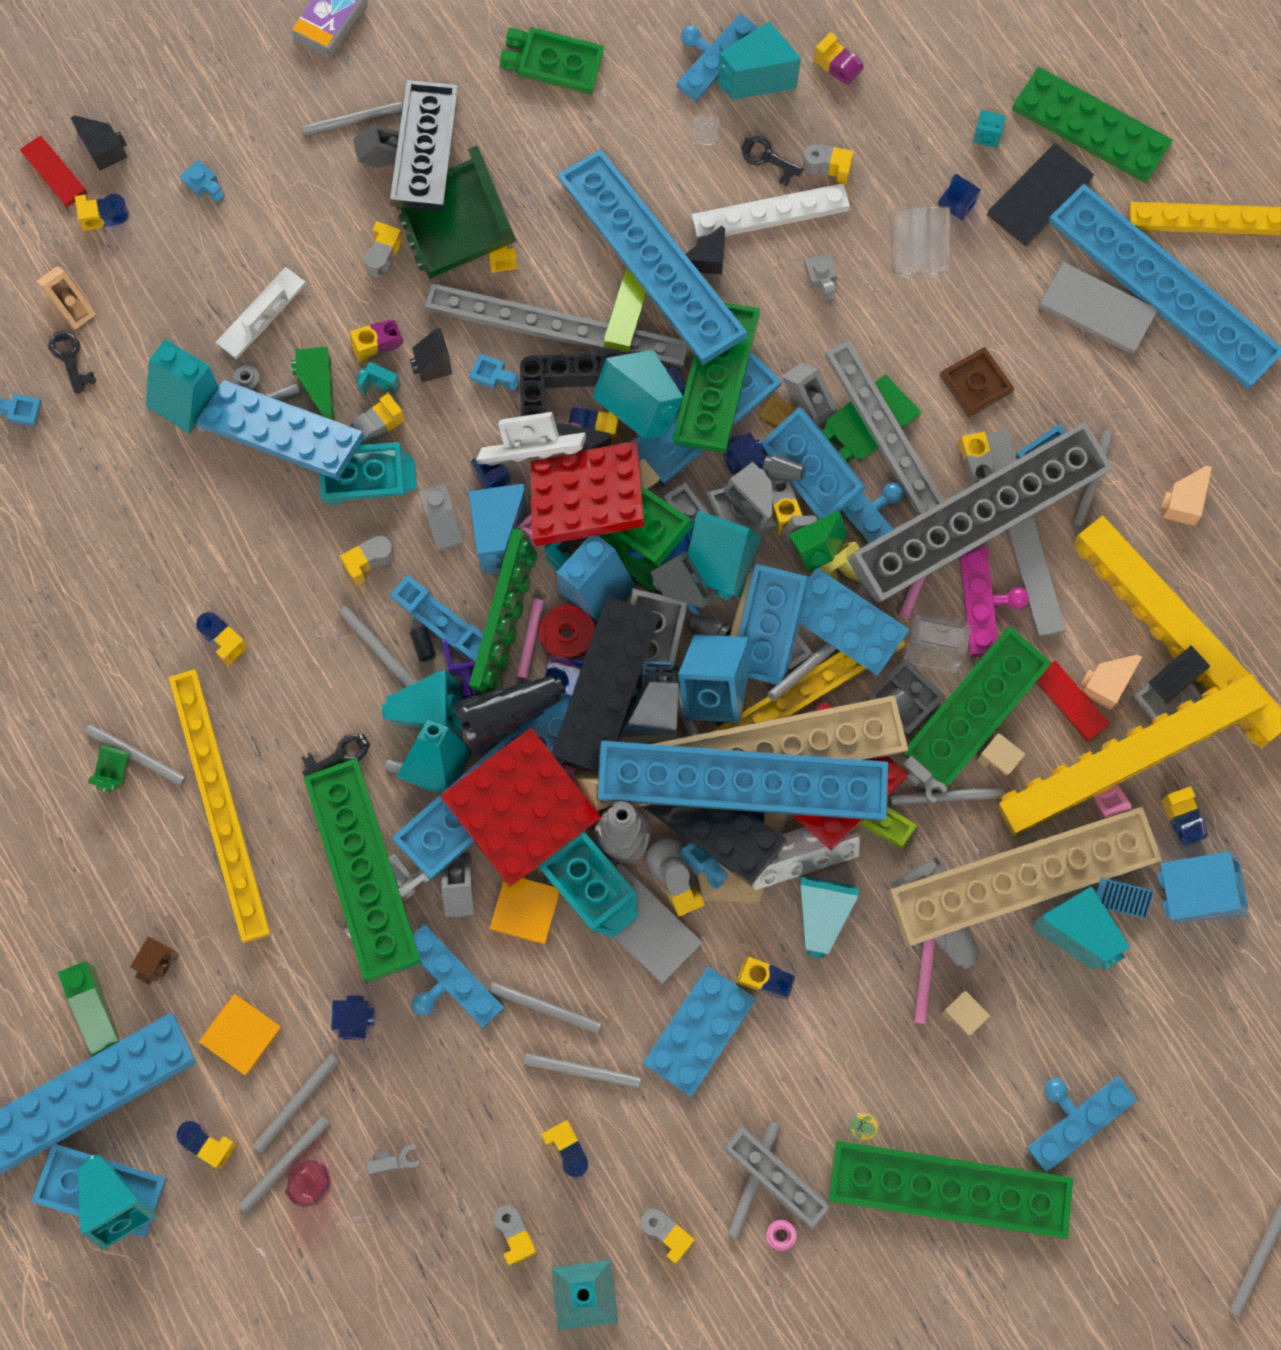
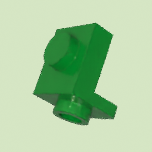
M105 745L100 747L95 774L89 777L88 783L96 785V789L103 792H113V790L123 786L131 753Z

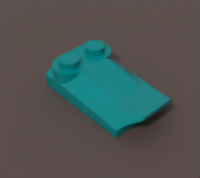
M400 442L359 445L338 480L319 473L321 502L335 506L349 500L402 496L411 490L417 489L415 459L401 448Z
M584 831L538 866L548 881L557 889L592 932L614 938L638 918L637 893Z

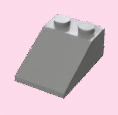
M632 588L629 604L660 614L644 661L671 662V667H673L687 603L665 597L664 595ZM642 666L641 672H640V674H639V676H641V677H642V672H643V666Z

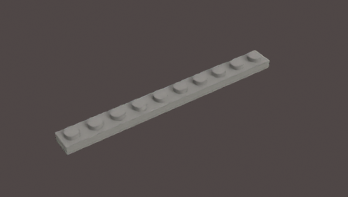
M433 283L431 284L425 304V311L602 352H627L603 346L609 323ZM636 330L629 352L654 350L664 366L683 370L689 347L681 339Z

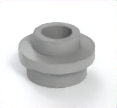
M241 366L233 374V383L252 391L259 385V373L252 366ZM245 375H250L248 380L241 379Z

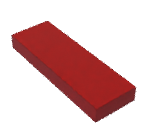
M41 135L20 149L22 155L66 208L76 202L75 196L88 194L85 187Z
M1056 660L1050 664L1035 682L1086 742H1089L1110 725V722Z

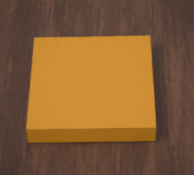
M523 878L509 888L503 880L489 928L490 931L546 945L560 893L553 886Z
M234 993L199 1040V1043L243 1075L248 1076L282 1027Z

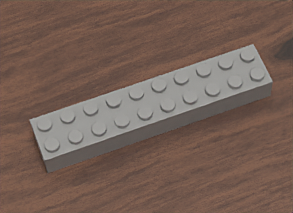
M1085 421L853 552L846 559L875 606L1112 470L1113 467Z

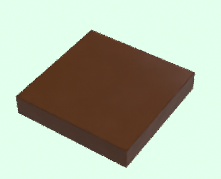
M986 347L946 368L939 375L968 417L1008 396L1015 389Z

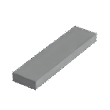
M740 1126L721 1148L810 1230L815 1228L831 1208L822 1197L743 1126Z

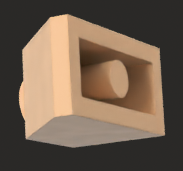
M55 267L36 281L73 329L76 330L96 315L68 274L60 267Z
M1205 466L1176 482L1169 492H1164L1161 501V508H1165L1163 518L1193 526L1196 525L1202 517L1212 467Z
M1133 655L1100 663L1094 672L1089 669L1081 682L1085 686L1083 693L1091 701L1111 711L1117 704L1142 657Z

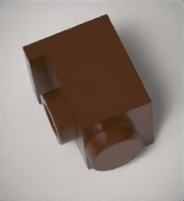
M148 936L130 967L137 971L135 976L137 979L151 985L152 981L156 982L159 977L165 976L171 964L169 962L170 958L177 959L179 954Z

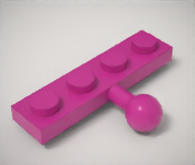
M987 547L975 548L960 557L970 657L983 656L997 640L994 606L1009 605L1013 609H1022L1029 602L1027 591L1020 587L1011 589L1008 594L993 595Z

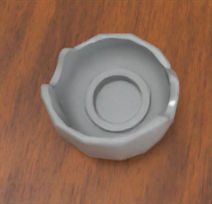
M661 838L655 841L646 854V866L651 875L662 881L659 868L662 861L668 857L681 859L688 870L690 866L680 856L681 850L686 845L676 838Z

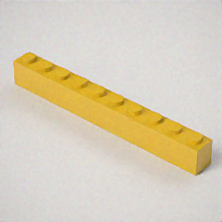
M1103 515L1077 536L1073 545L1078 555L1083 559H1087L1094 566L1095 573L1101 579H1106L1112 586L1114 594L1119 599H1124L1128 603L1134 616L1139 620H1143L1150 627L1151 634L1157 640H1162L1169 648V653L1174 659L1192 645L1211 666L1194 681L1200 682L1207 691L1214 687L1221 690L1227 687L1228 684L1226 682L1235 676L1242 674L1243 677L1250 675ZM1259 684L1269 701V705L1264 710L1237 724L1245 731L1247 739L1262 749L1281 733V707Z
M1242 674L1237 675L1226 682L1228 684L1227 687L1221 690L1214 687L1201 695L1203 699L1196 703L1189 700L1176 708L1178 712L1170 716L1167 713H1163L1151 720L1153 723L1151 726L1145 729L1142 726H1138L1126 733L1127 738L1119 742L1116 738L1106 742L1101 746L1102 751L1094 755L1089 751L1076 759L1078 763L1067 767L1066 764L1057 767L1051 771V777L1045 780L1038 777L1026 784L1027 789L1018 794L1016 790H1013L1001 797L1002 802L998 804L997 809L1013 838L1264 710L1269 705V701L1253 674L1243 677Z

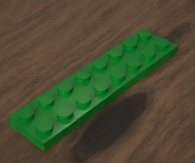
M355 758L303 777L363 980L368 984L422 964L360 762Z
M835 1141L828 1202L1068 1239L1074 1178Z

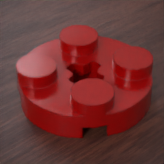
M571 604L558 605L551 609L545 618L543 617L539 625L540 642L546 653L560 660H574L586 655L594 633V624L590 616L578 606ZM565 626H569L570 631H575L574 635H570L568 639H565L563 635H559V632L564 631Z

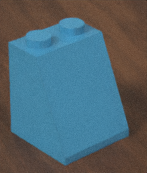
M524 484L468 491L481 572L486 571L489 574H495L501 571L512 529H517L516 527L523 522L526 513Z
M598 535L588 537L556 572L559 595L570 604L581 608L596 625L607 596L625 601L631 594V589L636 588L616 550Z
M693 636L678 673L685 720L740 723L751 665L749 637Z
M1231 851L1161 863L1162 871L1158 872V879L1161 889L1165 888L1167 899L1163 900L1164 913L1166 917L1170 916L1171 921L1183 923L1250 916L1240 859Z

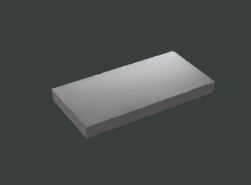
M1065 262L1062 263L1038 307L1132 355L1135 353L1157 312L1153 306Z
M619 863L615 868L638 895V918L615 936L614 939L663 985L703 942L634 875Z

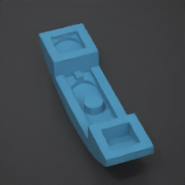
M406 575L390 594V597L422 626H426L441 641L447 639L448 646L470 661H476L483 633L475 626L468 625L432 597L426 588L409 575Z

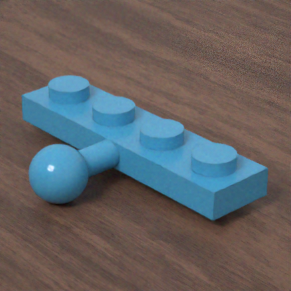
M740 13L712 45L701 38V33L697 27L689 25L683 28L681 31V41L686 46H696L703 54L680 78L676 88L696 103L718 79L720 52L759 27Z
M889 483L883 488L882 495L872 503L861 493L841 513L866 543L869 544L894 530L879 511L888 504L899 503L903 499L904 490L898 483Z
M423 925L414 934L422 960L421 965L438 983L428 993H419L413 998L411 1004L413 1011L419 1016L431 1014L435 1007V1001L447 992L481 1029H484L504 1010V1007L426 925Z
M1116 1076L1076 1107L1067 1096L1068 1088L1066 1083L1058 1078L1050 1079L1044 1086L1045 1096L1052 1102H1058L1067 1115L1028 1145L1026 1149L1041 1170L1047 1173L1134 1104L1137 1099L1121 1078Z

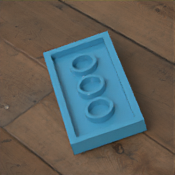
M798 407L760 443L770 456L777 454L795 463L805 465L803 480L789 481L819 519L836 511L841 512L867 489L807 412L801 407Z
M755 564L738 637H749L751 652L749 678L778 685L787 677L811 577Z
M816 568L810 576L799 624L876 676H879L910 629Z
M708 966L644 1060L643 1065L689 1097H692L756 1001V998Z
M58 1144L52 1145L31 1202L80 1217L78 1168L82 1166V1162L87 1157L92 1155ZM106 1160L156 1213L168 1178ZM153 1221L132 1234L147 1237Z

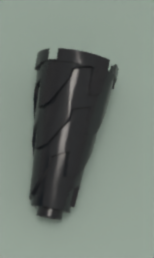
M550 675L533 681L526 680L506 689L499 688L479 696L473 695L453 703V707L475 755H478L497 745L501 739L521 729L520 726L543 715L545 710L563 699L561 695L566 693L560 678L554 679Z

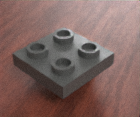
M904 659L866 697V700L895 695L904 734L908 737L946 696L908 660Z

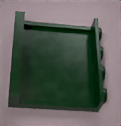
M478 145L468 149L471 156L470 160L448 169L443 211L396 207L397 210L401 209L402 214L398 215L404 230L408 229L410 232L406 236L412 251L415 249L418 255L414 256L415 262L420 271L425 270L429 279L517 241Z

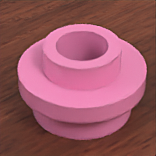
M777 1220L767 1229V1242L777 1251L788 1250L796 1241V1230L788 1221ZM778 1230L786 1232L787 1237L785 1241L780 1242L776 1239L775 1235Z

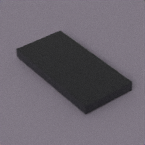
M1054 143L988 210L987 216L1027 247L1049 224V217L1083 184L1087 185L1095 174Z

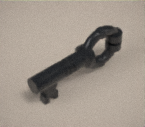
M753 136L746 138L740 148L744 159L749 164L761 165L769 162L785 170L784 176H781L779 183L782 184L784 181V185L787 187L790 183V178L794 175L800 178L804 171V168L773 153L772 146L765 137ZM755 142L763 144L766 149L760 159H755L749 155Z
M66 330L53 332V336L48 343V349L52 355L64 362L74 393H82L84 391L83 385L86 383H96V379L91 378L94 377L93 372H89L86 375L79 374L74 359L80 350V342L73 334L68 333ZM67 340L72 342V351L66 350L61 353L56 350L55 343Z
M354 733L345 735L339 741L335 753L328 756V758H324L321 762L316 763L311 753L307 754L309 756L307 758L301 757L308 768L302 773L305 777L335 766L340 762L344 763L355 758L361 761L367 754L371 744L365 734ZM355 740L361 751L355 754V756H348L344 746L350 743V741Z

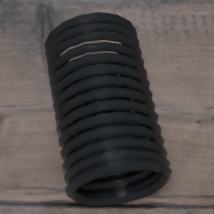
M419 626L412 629L410 636L414 643L418 660L425 662L435 658L436 652L427 627Z

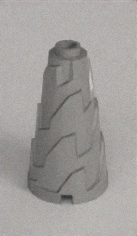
M618 801L606 810L601 819L597 821L594 841L611 863L631 864L641 859L649 848L651 828L648 821L636 807L625 801Z
M941 855L933 858L934 860L926 861L900 876L898 880L892 881L890 883L892 888L948 871ZM970 926L934 938L956 967L961 965L963 969H966L979 961L976 956L980 952L972 937Z

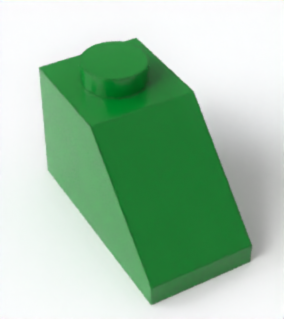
M836 511L789 534L796 555L807 572H810L833 561L847 535V531L840 512Z

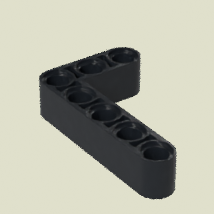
M641 351L526 356L520 362L521 417L546 413L545 388L596 386L606 358ZM589 367L592 371L583 373L580 369ZM557 368L565 370L561 374H556L553 371ZM531 369L538 371L534 375H529L526 372ZM530 394L539 395V397L534 400L527 398V396H529Z

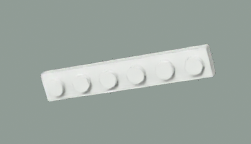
M842 183L694 213L691 216L697 242H700L721 225L725 228V236L847 212L850 205L844 184Z

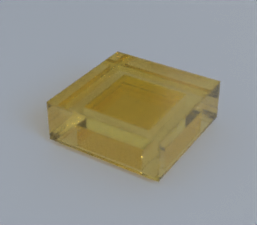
M772 395L759 415V420L776 429L795 411L796 407Z

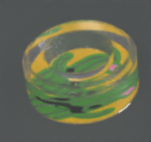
M863 1111L852 1117L849 1130L857 1141L869 1142L878 1135L880 1124L874 1114Z

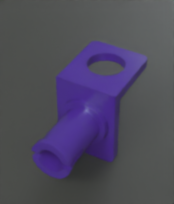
M447 639L442 640L449 674L451 676H460L463 698H468L471 696L469 684L476 661L452 665Z

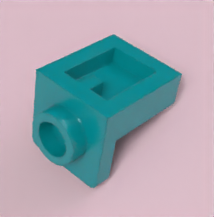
M981 110L973 142L987 147H998L1006 115Z
M371 362L367 364L365 369L360 370L356 378L359 393L364 396L372 383L375 388L382 392L390 391L395 394L401 386L398 374Z
M569 540L545 546V560L556 572L571 557L564 551L569 546Z

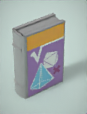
M310 0L290 29L294 35L292 39L331 59L338 48L341 47L342 42L358 19L361 18L362 13L367 8V0Z

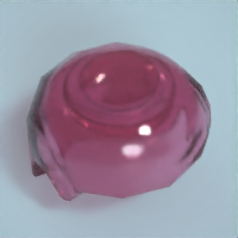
M310 1159L298 1163L287 1175L288 1183L285 1194L295 1205L303 1207L319 1205L327 1198L332 1187L331 1173L328 1167L322 1162Z

